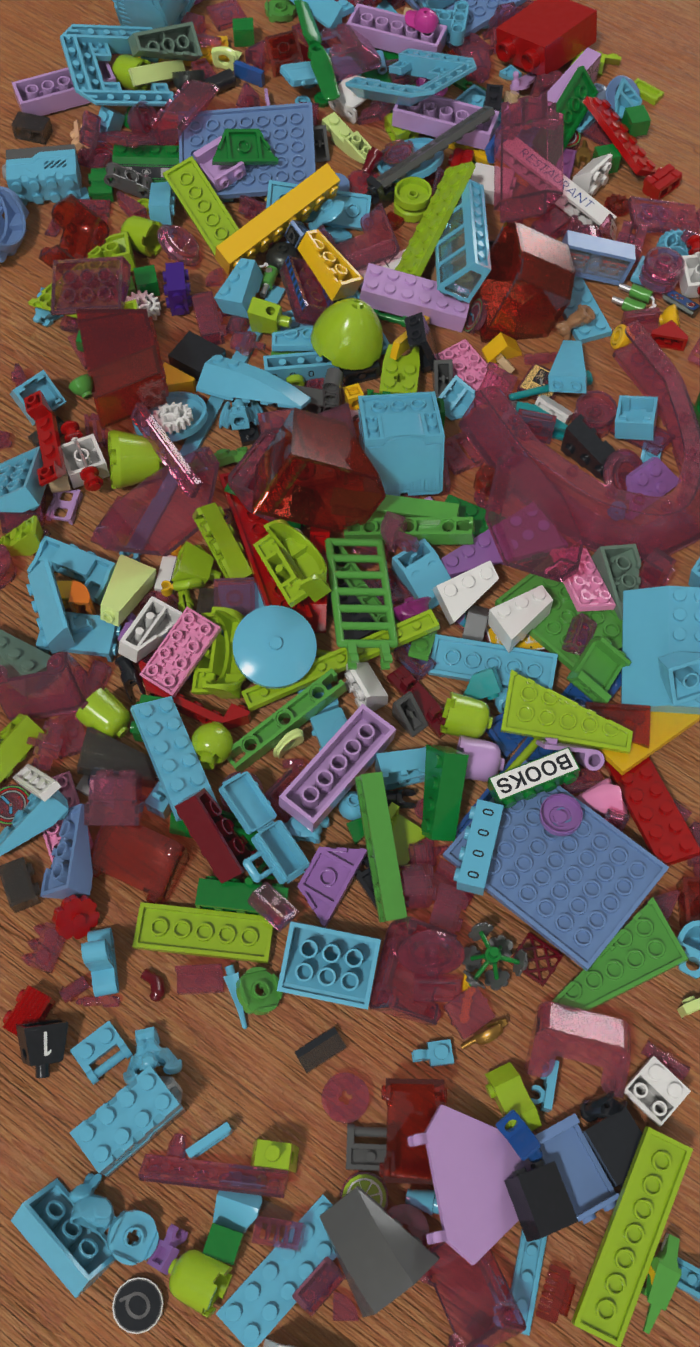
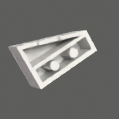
M491 560L432 589L449 625L453 624L499 579Z
M540 585L489 609L487 623L508 653L513 650V647L519 641L526 637L527 633L538 626L550 614L553 599L543 585Z
M151 596L119 641L118 653L137 663L160 646L182 612Z

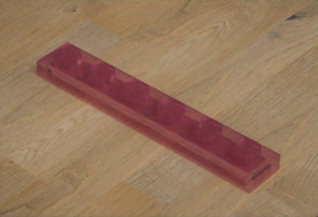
M143 402L136 403L130 418L143 436L151 443L156 454L188 498H195L202 482Z
M145 1154L138 1173L140 1181L284 1198L289 1179V1171L153 1154Z

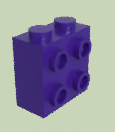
M183 262L165 263L166 271H163V280L167 282L164 285V294L168 296L166 297L167 309H171L172 316L189 314V307H192L191 295L188 296L191 293L190 282H186V280H189L188 269H184Z

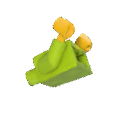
M186 541L181 547L180 543H174L173 549L170 550L171 555L177 556L171 579L173 584L166 580L163 581L161 593L167 597L173 593V590L202 588L208 580L217 583L221 572L212 569L213 556L208 554L200 545H193Z

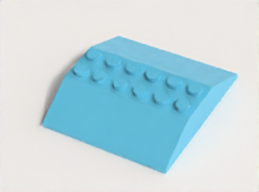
M660 586L623 591L622 652L626 654V658L631 661V664L623 667L621 670V710L700 715V697L673 706L660 676L658 657L677 651L700 653V587Z

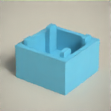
M44 370L13 389L10 393L32 426L36 423L26 413L24 398L40 390L53 412L66 403V400Z
M620 395L615 418V439L653 441L658 414V397Z

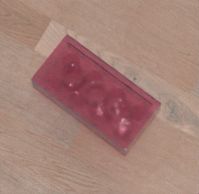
M288 256L279 273L296 322L314 326L322 312L334 304V302L331 301L306 261L301 258Z

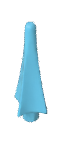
M229 965L225 967L227 976H223L236 1006L242 1028L246 1029L245 1012L236 994V982L240 979L239 972L235 973L234 965Z

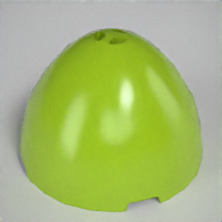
M357 298L343 299L326 308L316 320L311 332V344L320 357H326L336 367L349 370L365 369L371 367L377 359H380L383 349L382 325L377 314L368 303Z

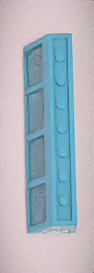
M469 179L435 247L437 290L467 303L471 301L491 271L484 185Z

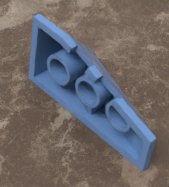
M81 803L68 809V814L64 818L59 831L61 840L57 848H53L51 853L54 856L50 869L46 868L43 876L40 897L64 899L73 894L78 897L82 895L90 896L93 870L85 804Z

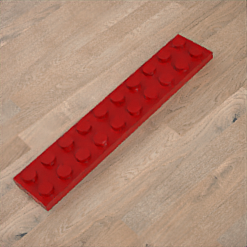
M256 467L219 474L221 487L264 606L279 605L288 607L301 614L308 622H311L313 616L306 598L291 608L253 545L269 534L264 525L276 520ZM250 475V484L243 497L224 492L232 476Z

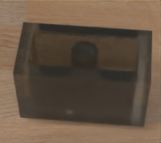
M19 111L11 124L15 139L44 145L47 144L53 132L49 117Z
M24 857L0 866V877L10 908L15 913L41 903L39 897L41 888L39 883H35L33 875L36 874L32 862L28 863Z

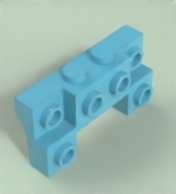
M45 535L39 544L32 563L27 569L28 575L43 559L47 558L53 573L56 571L85 583L84 585L89 591L92 602L100 605L116 564L97 556L92 551L86 552L74 544L68 545Z

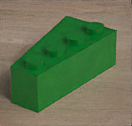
M426 744L422 835L430 840L454 841L469 755L449 746Z

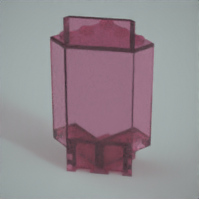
M547 91L541 92V96L534 98L531 95L518 98L516 103H509L508 101L501 103V124L495 130L494 210L500 211L501 223L531 217H542L563 195L564 114L556 112V102L547 101Z

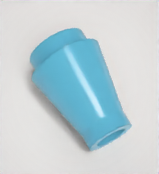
M407 1190L405 1204L411 1205L432 1216L433 1214H439L435 1190Z

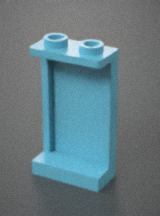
M66 612L68 621H69L68 614H71V613H74V612ZM76 613L89 619L94 630L73 635L76 647L60 652L106 657L108 662H113V657L117 656L118 653L117 638L122 630V626L117 627L100 619V615ZM40 630L36 647L49 654L50 649L49 647H44L41 636L45 635L44 631Z

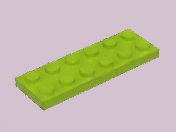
M191 156L165 171L163 176L215 256L216 246L239 230L195 159Z
M140 902L132 947L141 950L269 964L274 923L267 916Z

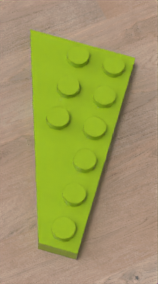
M511 669L501 732L545 739L546 737L558 738V742L626 754L630 753L633 731L610 719L607 720L597 715L596 712L578 705L575 701L549 688L547 689Z

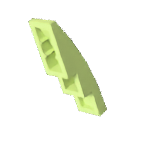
M183 60L159 62L128 69L133 87L173 81L172 72L186 71Z

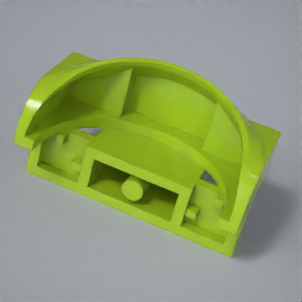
M283 519L274 520L264 525L269 534L253 545L290 607L292 608L308 596L316 602L330 593L332 590L326 582L327 566L325 560L313 543Z
M212 607L211 612L201 613V615L223 629L224 636L221 635L220 631L195 667L191 693L195 695L214 694L221 699H240L241 685L246 681V677L235 663L232 644L237 626L245 616L231 608Z

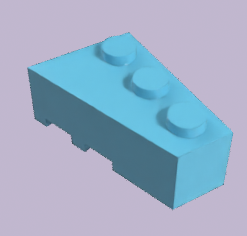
M153 182L150 187L148 204L150 219L161 222L164 226L165 234L162 233V239H173V215H175L176 195L167 182Z
M241 258L215 295L214 299L222 313L248 318L247 311L252 297H255L256 293L259 292L263 279V274L255 260Z
M426 746L418 749L376 753L375 771L382 772L385 791L424 782Z

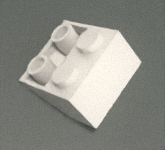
M607 154L592 159L573 177L572 181L590 196L595 195L601 186H605L608 182V173L612 167L613 155Z
M368 662L357 663L356 670H348L346 664V682L344 683L348 692L354 694V700L358 708L364 704L372 711H375L388 704V694Z
M652 1056L636 1072L622 1092L658 1127H661L691 1090L655 1056Z

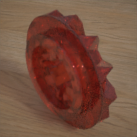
M619 193L617 196L612 194L611 197H607L604 207L615 216H624L630 212L632 204L631 199H627L626 195L620 196Z

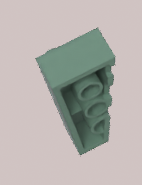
M193 21L136 32L127 39L132 56L197 61L203 56Z
M0 629V674L26 696L58 678L59 659Z

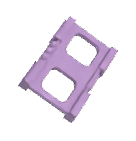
M81 490L53 493L51 506L48 507L46 513L47 521L54 519L66 521L73 525L77 507L80 505L83 497ZM63 492L73 493L72 500H60L61 494ZM56 509H67L66 516H54Z

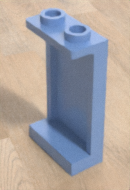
M574 1113L538 1133L535 1137L541 1143L540 1149L543 1153L541 1160L544 1159L545 1164L555 1161L578 1222L582 1220L583 1224H586L597 1218L595 1212L603 1208L605 1212L613 1209L620 1194L616 1193L580 1129L578 1125L580 1121Z

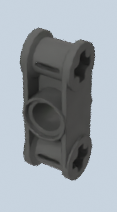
M114 162L106 165L105 170L107 174L104 177V182L108 186L115 187L139 198L149 199L151 183H153L151 177Z

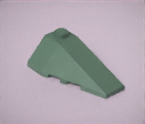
M636 544L600 546L591 557L616 604L614 610L619 620H622L623 591L639 589L641 584V577H639L641 559Z

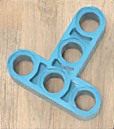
M464 0L457 1L454 5V10L430 8L437 14L439 24L447 26V34H450V43L454 46L462 45L468 21V2Z
M105 928L87 932L88 942L81 943L83 963L91 972L94 996L100 997L119 993L112 929Z

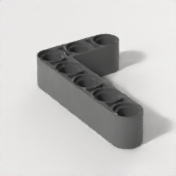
M337 368L327 369L322 389L293 385L311 398V402L302 410L278 407L277 403L265 405L323 416H338L343 401V372Z

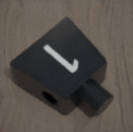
M59 1018L16 1024L23 1063L28 1066H35L36 1078L50 1077V1064L61 1062L64 1058L68 1022Z

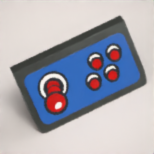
M673 289L662 296L665 302L670 305H677L678 310L692 318H695L700 311L699 304Z

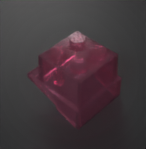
M100 769V771H96V774L90 776L89 800L84 804V825L139 826L145 806L144 802L147 799V795H142L141 773H135V769H123L119 773H113V769Z

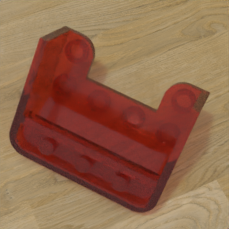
M69 194L53 205L51 212L53 221L63 229L60 244H56L52 248L44 247L40 251L39 259L62 275L79 260L84 261L88 257V253L96 246L101 247L106 243L105 239L110 233L109 226L80 200Z

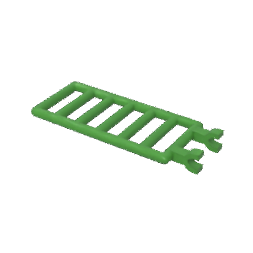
M327 538L325 540L330 589L332 590L331 600L336 644L340 648L347 649L348 670L357 669V663H359L357 648H379L381 670H389L390 663L393 661L390 648L398 646L384 541L382 539ZM333 546L377 547L378 555L334 554ZM335 562L379 563L380 571H336ZM337 579H381L382 588L338 587ZM339 595L383 596L384 605L340 604ZM341 613H386L387 622H342ZM343 630H388L389 640L344 639Z

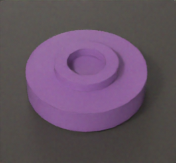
M559 793L553 794L544 800L540 808L539 818L542 826L549 833L556 836H567L579 828L583 818V811L575 798Z

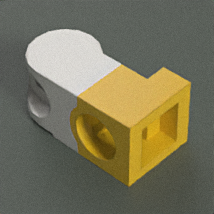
M359 383L342 387L347 417L350 422L359 419L358 396H364V393Z

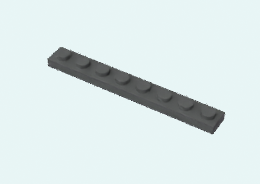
M482 107L375 179L382 184L384 189L390 187L393 181L405 177L408 171L417 169L421 166L422 162L432 159L437 152L446 150L449 144L461 140L464 134L474 131L479 124L488 122L491 119L490 117L495 114L493 107Z

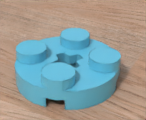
M141 1210L121 1212L111 1223L107 1234V1248L112 1256L125 1265H136L151 1257L159 1240L154 1219ZM137 1230L138 1241L128 1244V1233Z

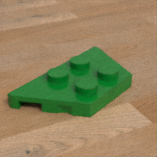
M225 129L213 157L212 165H236L241 161L245 165H278L279 161L277 156L275 157L271 152L270 145L264 140L263 134L259 129Z

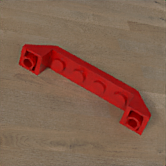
M39 390L24 398L26 413L36 423L43 460V467L37 469L39 484L44 486L64 476L67 472L56 417L43 393Z
M311 524L310 541L325 560L327 566L326 582L328 584L325 540L331 536V524ZM327 595L316 602L308 596L306 600L313 616L312 621L308 623L311 625L314 633H326Z
M139 662L140 671L144 669L147 663ZM143 678L148 695L157 697L171 696ZM177 693L175 698L172 697L178 712L203 724L219 722L230 730L249 724L252 720L249 709L243 705L237 706L231 703L223 717L220 712L216 710L210 711L197 701L191 702L186 700L180 693Z

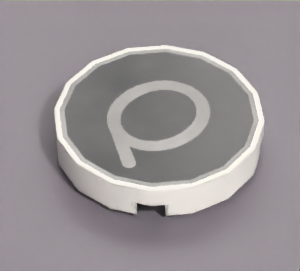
M137 1277L126 1281L119 1287L114 1296L112 1310L114 1319L120 1328L127 1333L140 1334L149 1331L158 1323L164 1309L163 1293L159 1286L148 1278Z

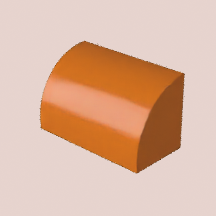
M72 580L68 600L72 612L97 615L87 587L81 582Z

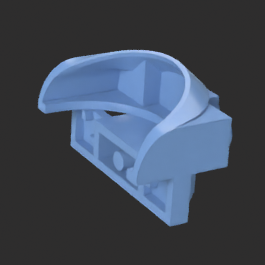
M0 186V263L4 262L7 256L14 255L17 248L21 245L27 231L26 218L29 214L19 196L11 189Z

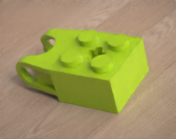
M388 344L383 360L379 393L382 394L383 391L390 392V394L417 392L420 370L419 347H414L409 355L400 356L397 360L390 358L393 344Z

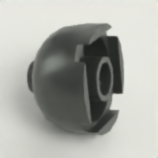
M204 70L172 72L175 87L178 91L186 93V96H196V92L203 88L205 80Z
M287 242L274 244L266 254V263L278 269V278L290 277L285 262L288 256L294 274L301 267L298 250Z

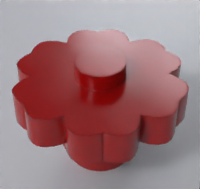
M73 894L64 898L61 905L54 909L52 917L57 933L65 939H70L74 936L75 939L79 940L83 936H87V932L91 931L90 928L98 924L100 913L96 910L97 904L87 895L78 897Z

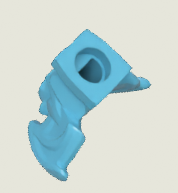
M236 398L232 402V407L230 406V401H227L223 406L219 417V428L221 429L223 426L229 429L231 425L232 430L250 428V422L257 426L262 421L266 423V418L261 406L255 400H251V407H249L248 403L243 402V399Z
M155 1027L135 1031L136 1054L131 1056L127 1071L123 1073V1078L127 1085L134 1081L141 1070H145L148 1066L154 1069L162 1065L164 1066L163 1071L166 1074H177L182 1070V1060H178L168 1047L162 1048L159 1045L160 1038Z

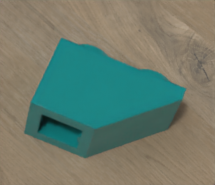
M493 666L474 673L463 695L478 700L486 697L488 700L499 697V693L503 691V686L496 667Z

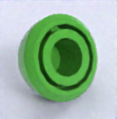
M89 374L79 376L70 382L68 388L74 394L87 399L93 395V378Z

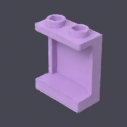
M222 136L193 153L196 163L218 192L246 175L245 164L242 161L236 165H212L213 157Z

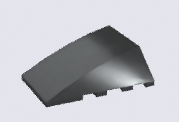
M356 1186L319 1217L364 1318L378 1313L412 1287L440 1257L434 1251L431 1253L422 1245L423 1242L418 1237L412 1236L402 1227V1223L395 1217L392 1219L383 1211L384 1208L359 1186Z

